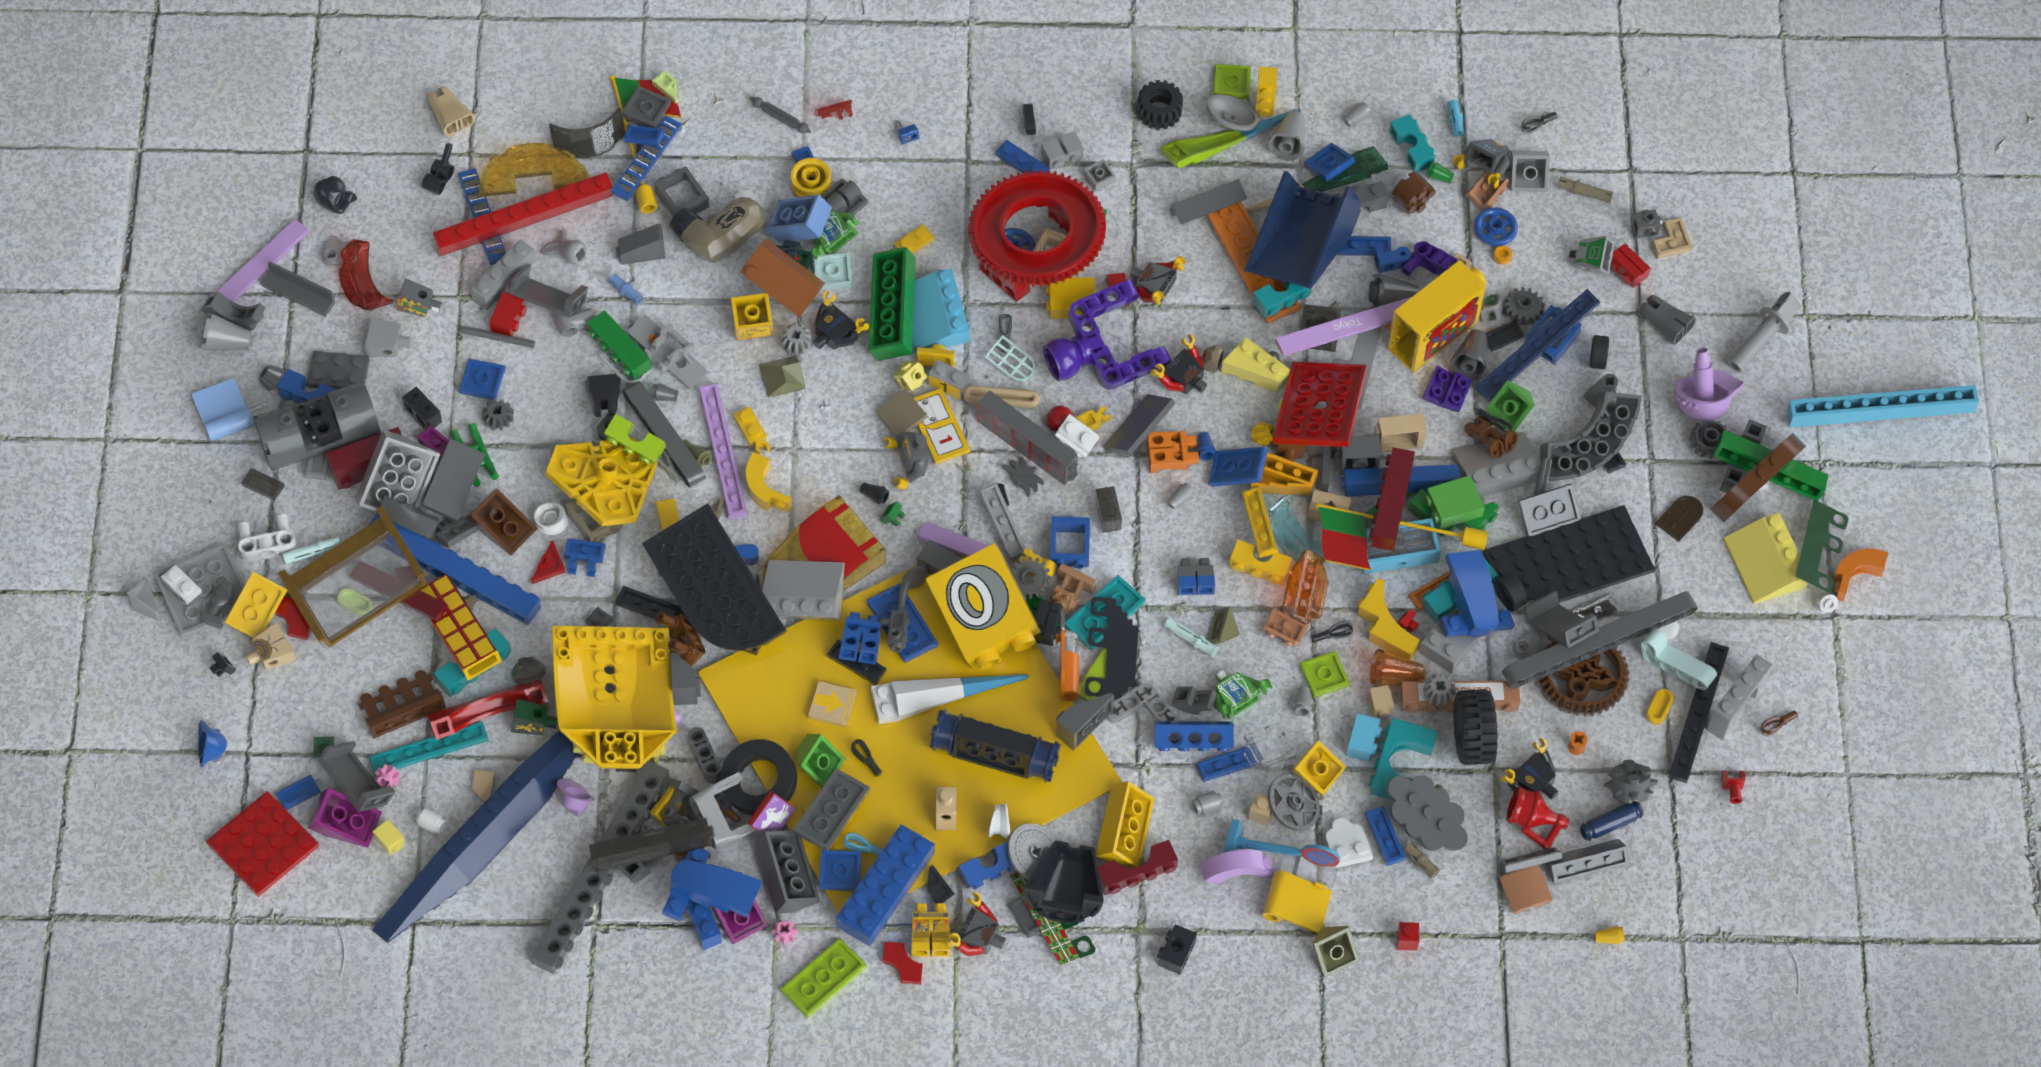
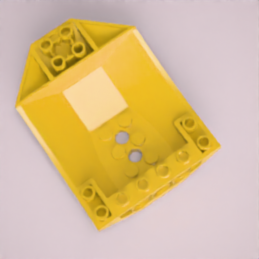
M552 626L554 690L559 730L599 768L640 769L677 733L672 692L670 650L667 647L669 643V628ZM610 666L614 669V673L609 675L605 673L604 668ZM608 683L613 684L616 688L615 692L608 693L605 690V685Z

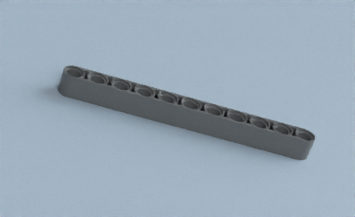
M1688 591L1679 593L1598 627L1599 632L1570 648L1557 644L1506 666L1502 673L1511 689L1519 688L1650 633L1653 628L1659 629L1695 613L1698 607Z

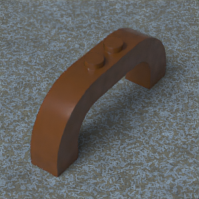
M1794 433L1789 435L1711 508L1712 511L1725 522L1786 464L1794 459L1806 445Z

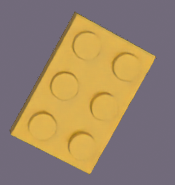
M252 572L225 624L254 639L266 630L287 589Z

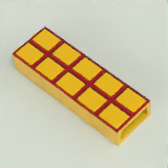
M448 574L438 577L419 589L447 603L449 606L438 622L430 618L428 619L468 681L502 662L497 649Z

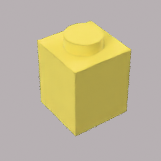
M389 819L373 831L375 840L389 855L399 852L405 844L404 836Z

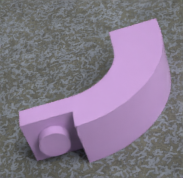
M1259 850L1225 852L1201 863L1203 880L1215 884H1220L1231 877L1239 875H1255L1264 878H1271L1274 875L1271 857L1263 856L1262 851Z

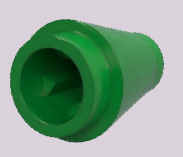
M1431 162L1426 175L1429 176V179L1450 184L1454 173L1438 162Z

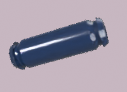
M1632 801V803L1619 806L1588 820L1585 824L1582 823L1580 826L1581 835L1586 841L1599 838L1637 821L1638 818L1641 819L1644 815L1643 808L1638 801Z

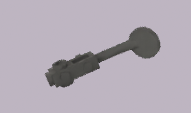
M922 566L914 567L905 573L900 586L897 610H891V618H881V626H890L888 645L893 652H901L902 649L906 648V641H908L907 631L910 624L909 614L905 610L906 596L909 589H915L926 581L925 578L928 577V572Z

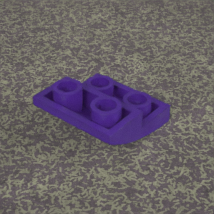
M1437 365L1432 372L1422 398L1442 408L1459 412L1472 380L1458 372L1452 374Z

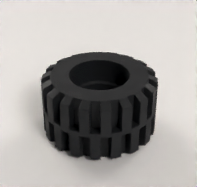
M1156 80L1155 83L1151 81L1148 82V85L1145 84L1142 90L1140 89L1137 100L1138 118L1143 120L1142 123L1144 125L1148 124L1151 129L1155 127L1156 130H1160V128L1165 130L1168 129V126L1173 127L1182 116L1183 95L1178 87H1174L1175 84L1172 82L1169 84L1166 80L1163 82ZM1155 102H1163L1168 106L1164 108H1158L1153 106L1152 104Z

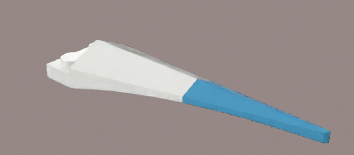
M1029 675L891 681L889 684L871 686V693L878 724L897 722L964 697L1026 680Z

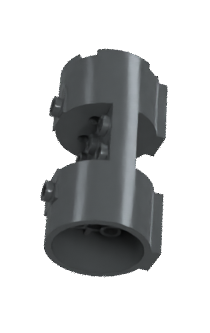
M364 381L327 392L326 395L292 406L287 405L253 416L271 471L381 433ZM321 400H325L341 436L340 440L323 447H319L317 441H312L309 434L311 429L309 426L306 427L302 420V416H304L303 408Z

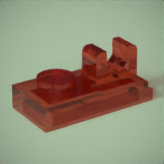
M852 99L818 108L815 110L816 117L821 116L822 119L832 117V113L836 112L838 119L842 120L843 110L848 113L849 117H852Z

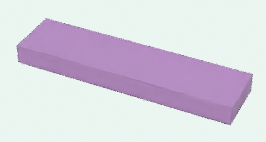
M927 521L916 535L918 540L926 543L931 540L946 550L965 558L989 546Z

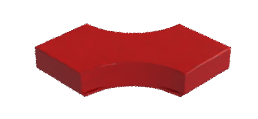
M284 596L275 614L287 622L289 626L288 636L307 640L311 628L293 598Z
M884 942L883 963L891 965L898 971L901 983L921 985L923 963H918L907 955L905 943Z

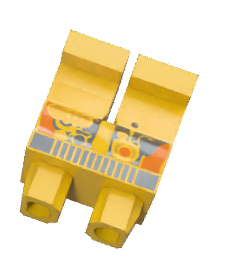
M917 903L915 912H913L912 957H930V936H932V957H950V947L946 945V942L950 941L948 936L950 935L949 912H947L946 904L937 903L935 904V912H927V904Z

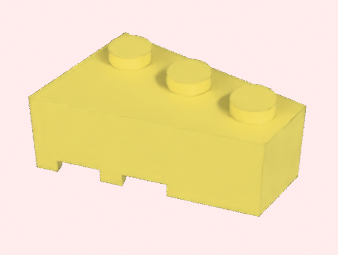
M1247 337L1222 361L1221 373L1225 375L1228 373L1237 376L1242 381L1245 379L1254 382V385L1274 392H1278L1288 381L1290 372L1287 366Z

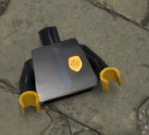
M825 291L823 293L825 301L821 303L814 323L817 337L813 340V344L818 349L827 344L834 350L839 347L851 346L862 334V330L866 331L869 329V324L865 323L861 326L865 319L859 318L855 323L834 304L830 306V302L836 300V295L832 294L831 298L828 299L830 291Z
M1539 738L1540 747L1537 742L1532 743V747L1535 750H1539V752H1535L1515 772L1511 769L1505 770L1508 777L1501 775L1500 779L1503 782H1508V786L1513 792L1517 787H1523L1529 791L1538 790L1541 795L1545 794L1552 800L1559 792L1552 786L1555 781L1556 771L1547 749H1545L1547 747L1546 740Z

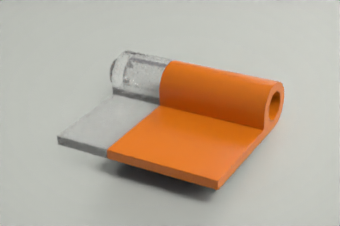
M1061 610L1060 634H1056V644L1059 642L1060 698L1064 701H1075L1079 698V637L1073 631H1065V610Z

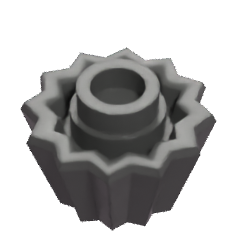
M267 365L260 372L258 380L266 390L271 391L281 381L283 369Z

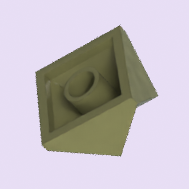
M796 356L759 364L769 398L805 389L801 364Z
M1348 926L1322 927L1312 942L1324 978L1360 961Z

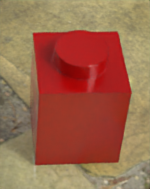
M1399 922L1397 950L1417 951L1419 945V923Z

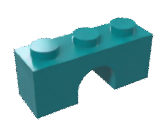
M1410 114L1390 122L1389 133L1396 144L1410 143L1414 146L1407 150L1406 160L1413 172L1429 168L1431 162H1435L1436 152L1433 147L1429 146L1426 135L1421 133L1418 122L1415 119L1413 120Z
M1284 282L1283 286L1286 291L1277 292L1268 284L1253 293L1252 302L1262 316L1266 318L1270 315H1276L1285 307H1291L1300 299H1306L1310 296L1312 289Z

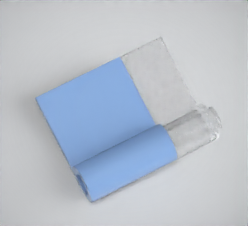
M256 370L191 394L211 442L255 425L253 416L277 409L275 403H270L263 386L258 380L259 377Z

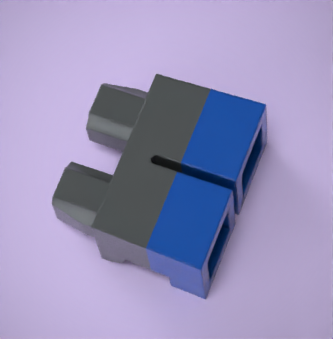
M1189 558L1181 559L1180 566H1178V595H1195L1196 578L1197 595L1215 594L1214 568L1210 564L1209 558H1200L1199 565L1191 566V559Z

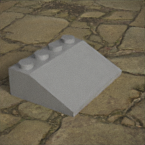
M383 430L355 498L358 506L376 511L380 507L384 496L387 495L419 508L440 453L404 436Z
M1524 432L1517 433L1518 441L1513 450L1510 452L1504 450L1503 456L1499 458L1491 456L1487 452V448L1480 443L1451 451L1456 464H1458L1461 478L1471 475L1480 497L1537 482L1541 460Z
M769 560L762 591L779 618L840 621L845 563Z

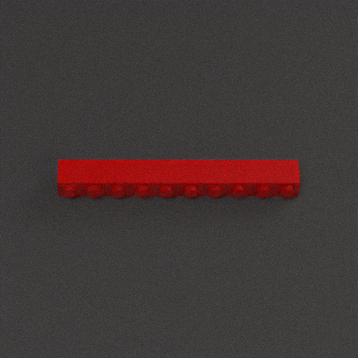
M607 172L433 232V243L439 257L481 243L486 239L498 235L501 236L613 197V194H611L613 186Z

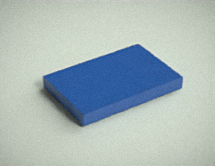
M1262 446L1216 451L1208 484L1211 487L1261 482L1268 449Z

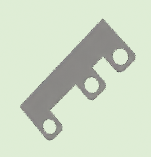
M1382 326L1358 333L1352 361L1335 358L1332 362L1367 365V373L1358 409L1362 408Z

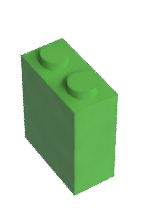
M1471 475L1427 489L1425 503L1432 510L1433 521L1438 524L1440 529L1482 517L1484 513V504Z

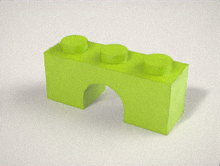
M615 414L604 432L607 438L606 441L614 446L618 444L624 447L622 450L630 455H633V453L640 457L639 460L647 465L649 463L655 465L666 448L665 441L649 432L642 441H632L630 433L634 428L633 424Z

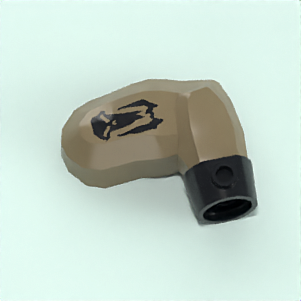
M740 197L732 200L724 209L710 216L707 221H704L702 217L690 209L683 208L674 215L669 227L680 241L685 242L694 253L707 261L715 263L736 251L750 236L757 233L763 227L765 216L763 209L756 201L751 198Z

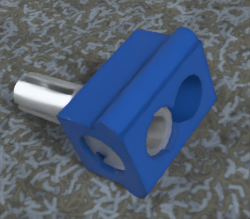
M901 120L895 121L899 129L898 137L902 145L919 139V130L915 124L904 127Z

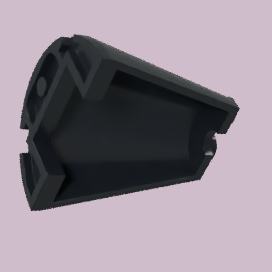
M1056 840L1053 842L1024 886L1025 899L1029 906L1033 905L1037 909L1036 913L1060 923L1084 922L1085 918L1090 916L1093 918L1099 913L1103 906L1104 898L1094 847L1080 845L1078 848H1073L1067 842Z

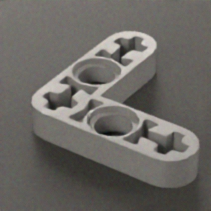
M1144 683L1114 701V711H1118V715L1110 714L1107 717L1110 722L1117 723L1145 706L1156 721H1166V718L1169 721H1178L1177 715L1150 683ZM1143 691H1150V696H1148L1147 694L1143 695ZM1128 699H1133L1136 701V705L1129 707L1125 702ZM1161 704L1164 708L1162 711L1157 712L1153 709V705Z

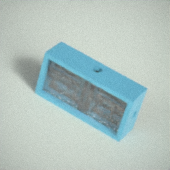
M1432 518L1408 522L1435 528ZM1399 525L1393 552L1371 547L1372 539H1369L1371 528L1366 529L1367 557L1371 571L1363 569L1364 574L1439 563L1441 550L1436 532Z

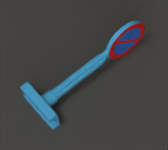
M1232 819L1223 853L1236 851L1237 849L1246 850L1247 848L1291 856H1302L1307 861L1323 867H1333L1340 863L1339 854L1325 846L1311 844L1298 849L1291 846L1248 840V838L1241 837L1243 828L1240 820Z

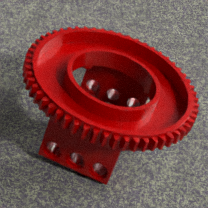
M1040 169L1038 173L1032 170L1031 173L1024 171L1022 175L1017 172V176L1011 174L1009 179L1003 177V182L996 181V186L990 185L991 190L986 189L985 194L980 195L981 200H976L977 205H973V211L970 212L971 217H969L968 223L969 243L971 249H973V254H976V259L979 261V270L1015 302H1018L1030 292V285L1032 287H1035V285L1042 287L1044 284L1050 286L1051 283L1058 284L1059 281L1065 282L1067 278L1072 279L1073 275L1078 276L1079 271L1083 272L1085 266L1089 267L1090 262H1094V256L1098 257V251L1102 250L1101 245H1104V239L1106 238L1105 213L1103 207H1101V202L1098 201V197L1094 196L1093 191H1089L1088 186L1084 187L1083 182L1078 183L1077 178L1071 180L1070 175L1064 177V173L1057 175V171L1051 174L1049 170L1043 173L1042 169ZM1030 206L1039 208L1047 206L1048 218H1052L1068 234L1060 244L1051 249L1027 251L1012 244L1006 237L1004 229L1008 220L1019 210Z

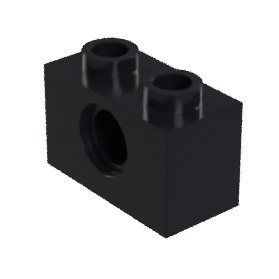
M1176 924L1173 930L1169 929L1165 937L1167 943L1165 947L1161 946L1157 954L1159 966L1181 975L1196 943L1197 933ZM1174 946H1177V947H1179L1181 950H1180V951H1174V950H1172L1171 948L1174 947Z

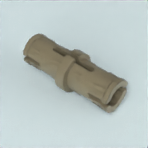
M1413 842L1404 848L1403 851L1413 859L1415 865L1423 869L1431 879L1440 872V869L1428 858L1429 856L1420 851Z

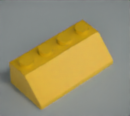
M1129 781L1111 785L1096 851L1098 858L1106 863L1115 860L1119 865L1126 868L1140 866L1155 798Z

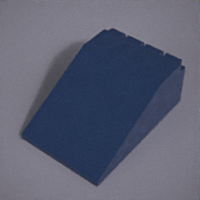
M1284 171L1244 271L1312 289L1352 235L1361 212L1359 208L1361 199L1349 186H1346L1342 197L1332 194L1329 196L1328 193L1299 187L1300 185L1288 171Z

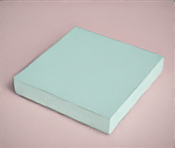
M850 253L819 255L817 260L813 256L814 275L825 282L821 290L853 288Z

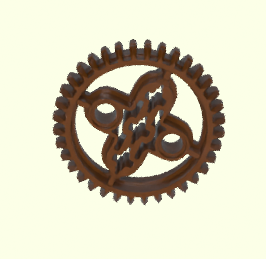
M1553 639L1551 644L1548 643L1546 649L1560 643ZM1616 646L1603 652L1614 664L1617 671V679L1614 678L1608 668L1599 665L1601 656L1597 654L1592 656L1591 659H1585L1555 672L1558 678L1568 681L1566 685L1567 696L1555 687L1550 675L1538 679V682L1541 683V690H1545L1544 696H1549V702L1555 701V707L1561 705L1562 711L1565 708L1568 709L1569 714L1575 711L1576 716L1580 712H1583L1584 717L1587 715V712H1590L1591 716L1595 714V711L1599 715L1603 710L1607 712L1609 706L1613 708L1615 702L1618 703L1621 697L1624 696V691L1627 689V683L1629 682L1628 663H1625L1626 658L1622 656V650L1616 651L1618 648ZM1573 688H1579L1581 691H1576ZM1590 689L1598 692L1613 689L1610 694L1602 699L1582 701L1587 697Z

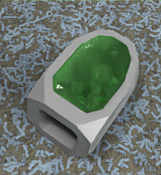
M1490 294L1482 301L1480 313L1482 321L1487 324L1498 323L1502 317L1503 302L1498 294Z

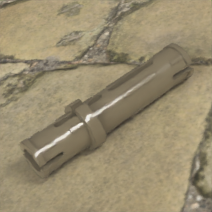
M1560 176L1557 188L1572 191V194L1579 193L1608 203L1611 202L1613 195L1611 191Z

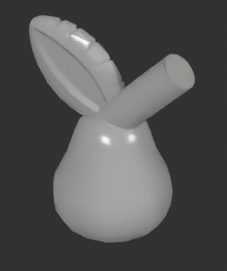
M564 229L559 231L560 242H551L540 250V253L544 255H553L561 252L565 259L572 264H578L583 261L587 251L583 242L567 240V233Z

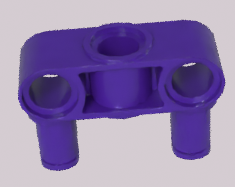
M1420 241L1414 245V251L1411 253L1410 259L1401 267V270L1405 275L1409 276L1418 266H1422L1431 273L1440 276L1459 260L1428 242Z

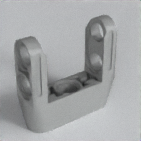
M740 772L701 790L689 798L690 805L713 849L731 843L756 830L746 823L731 831L714 795L738 784L743 779Z

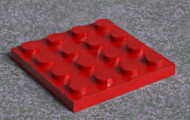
M268 791L206 841L207 845L258 897L319 847V843Z

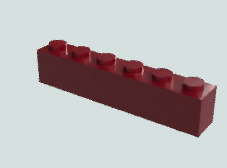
M1393 447L1391 454H1387L1385 465H1388V469L1384 468L1382 476L1385 484H1380L1379 494L1382 497L1377 498L1375 509H1378V513L1374 512L1372 520L1375 528L1371 527L1369 539H1372L1371 547L1394 552L1415 451Z

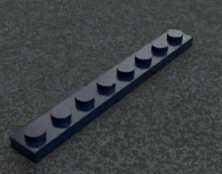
M1586 289L1475 386L1476 390L1489 402L1496 396L1506 381L1512 382L1600 304V301Z

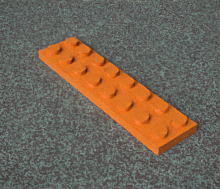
M1242 202L1206 215L1252 298L1255 291L1268 284L1277 292L1286 291L1282 281L1244 271L1259 232ZM1296 301L1291 307H1285L1276 315H1270L1264 318L1266 323H1270L1300 311L1301 306Z

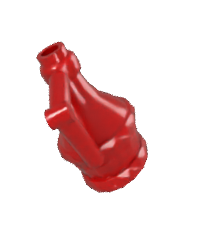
M1523 787L1515 789L1506 813V821L1508 823H1515L1521 827V832L1542 846L1544 850L1551 848L1560 829L1566 830L1570 821L1564 814L1553 812L1547 806L1538 790L1529 791ZM1540 825H1553L1546 840L1532 831L1531 828Z

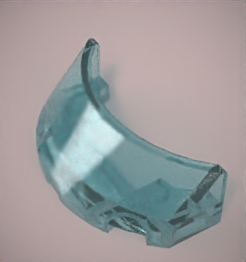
M1289 494L1281 497L1269 509L1272 531L1277 545L1287 556L1292 557L1296 562L1313 566L1323 565L1327 561L1323 557L1322 544L1312 539L1300 526L1294 513L1292 496Z

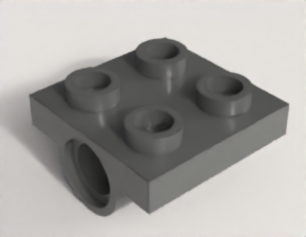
M842 178L821 195L832 207L831 211H844L855 215L868 204V199L861 194L860 188L853 181L849 180L846 182Z

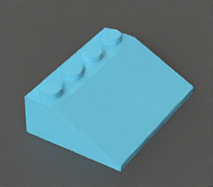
M952 268L932 272L915 280L912 345L914 353H917L918 347L930 348L934 344L948 347L968 343L969 328Z

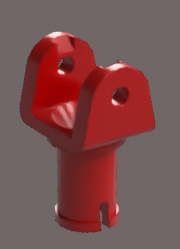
M1722 770V789L1729 790L1731 804H1740L1742 802L1741 790L1744 788L1746 779L1745 771H1740L1739 778H1728L1727 770Z

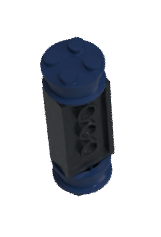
M947 709L939 710L937 716L938 724L934 725L931 731V736L933 737L930 742V748L933 751L940 749L947 751L948 755H952L953 758L1026 779L1033 776L1044 779V783L1051 782L1054 774L1052 770L1054 767H1057L1059 761L1058 754L1061 744H1058V741L1054 743L1044 741L1041 736L1037 740V737L1029 734L1019 733L1012 729H1005L991 723L967 718L961 713L957 716L947 713Z

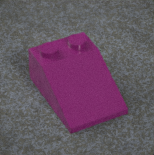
M327 788L321 792L308 829L330 838L368 848L382 811L373 808L358 812L344 794Z
M756 900L748 917L731 910L726 913L711 906L732 944L769 926Z

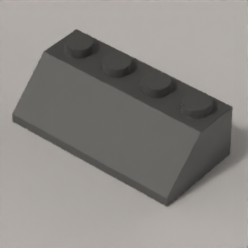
M793 830L765 831L757 839L755 846L775 914L793 913L819 903L820 898L802 838L794 834Z

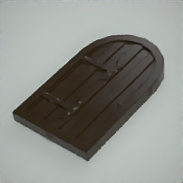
M1682 496L1673 502L1655 522V525L1680 542L1701 519L1703 515L1702 503L1693 496Z

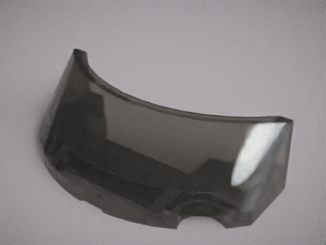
M617 108L605 121L589 128L568 129L552 123L549 124L554 151L569 154L572 158L583 159L603 155L615 148V144L620 139H623L625 135L620 108Z

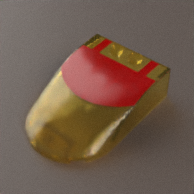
M838 495L807 517L773 550L763 567V584L769 560L845 563L844 592L886 563V548L843 498Z

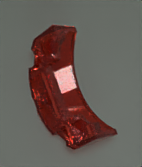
M352 239L341 250L340 254L343 263L342 267L339 268V278L346 298L354 306L368 311L393 304V299L382 295L372 281L368 259L370 243L368 241Z

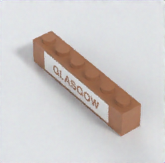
M1426 681L1401 683V711H1407L1408 713H1415L1417 711L1429 713L1437 711L1453 712L1455 700L1452 702L1448 701L1446 706L1440 703L1438 707L1436 702L1429 703V698L1424 697L1425 692L1423 691ZM1455 681L1454 688L1457 690L1456 693L1461 690L1487 689L1494 698L1495 710L1513 712L1519 709L1520 690L1519 688L1511 689L1507 681Z

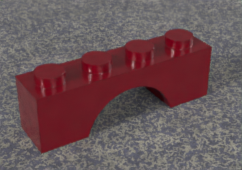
M1166 840L1151 846L1149 859L1139 867L1126 868L1119 865L1115 860L1098 866L1102 891L1104 895H1113L1125 887L1131 888L1138 885L1141 881L1153 880L1162 873L1169 874L1178 868V857L1170 840Z

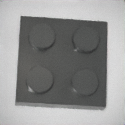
M638 86L622 111V117L646 127L656 128L670 107L671 99Z

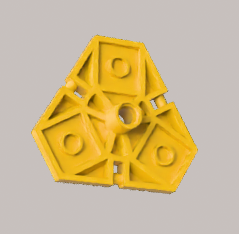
M630 438L632 441L639 442L635 438ZM599 441L598 446H593L592 442L556 445L545 476L563 490L565 494H568L567 496L575 499L576 504L586 511L587 514L591 515L601 526L629 524L637 522L658 461L655 465L652 463L647 465L639 460L640 457L634 453L630 455L622 450L624 447L618 444L614 446L607 441Z

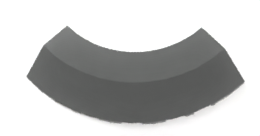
M1614 392L1598 394L1596 408L1590 421L1577 435L1564 442L1541 444L1540 460L1542 457L1552 459L1549 481L1568 480L1583 476L1600 468L1616 455L1633 431L1632 428L1638 418L1642 395Z

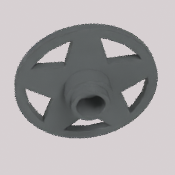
M1284 774L1271 783L1268 791L1269 806L1275 818L1283 826L1294 831H1304L1316 823L1320 813L1319 799L1315 790L1305 780L1294 774ZM1285 779L1294 780L1290 787L1280 781ZM1305 788L1309 791L1312 799L1305 796ZM1274 791L1281 800L1276 806L1274 803ZM1306 813H1314L1312 820L1306 824ZM1290 815L1294 824L1289 823L1283 817Z

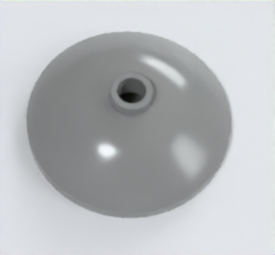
M1218 94L1211 96L1207 101L1206 108L1209 115L1226 129L1248 131L1254 129L1258 124L1259 117L1256 111L1241 99Z

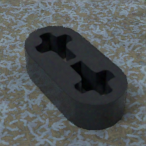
M1023 104L1026 135H1036L1033 104Z

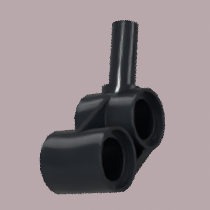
M446 143L442 159L434 160L430 169L431 174L427 173L423 178L422 189L437 195L443 192L445 185L454 173V165H451L449 162L452 144Z

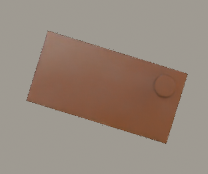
M766 238L740 271L742 275L798 317L803 314L825 284V282Z

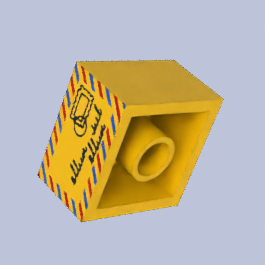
M768 293L731 297L736 341L774 336Z

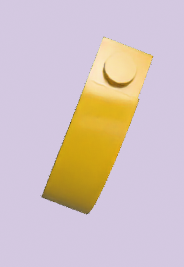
M753 452L746 466V484L750 497L760 508L769 511L770 507L773 506L779 511L784 510L789 513L792 507L791 497L772 490L764 481L771 468L770 459Z

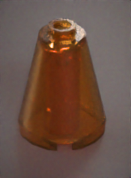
M1377 649L1373 655V658H1376L1375 664L1371 663L1370 681L1371 684H1374L1373 687L1385 685L1399 686L1402 682L1422 681L1426 677V669L1421 663L1383 649Z

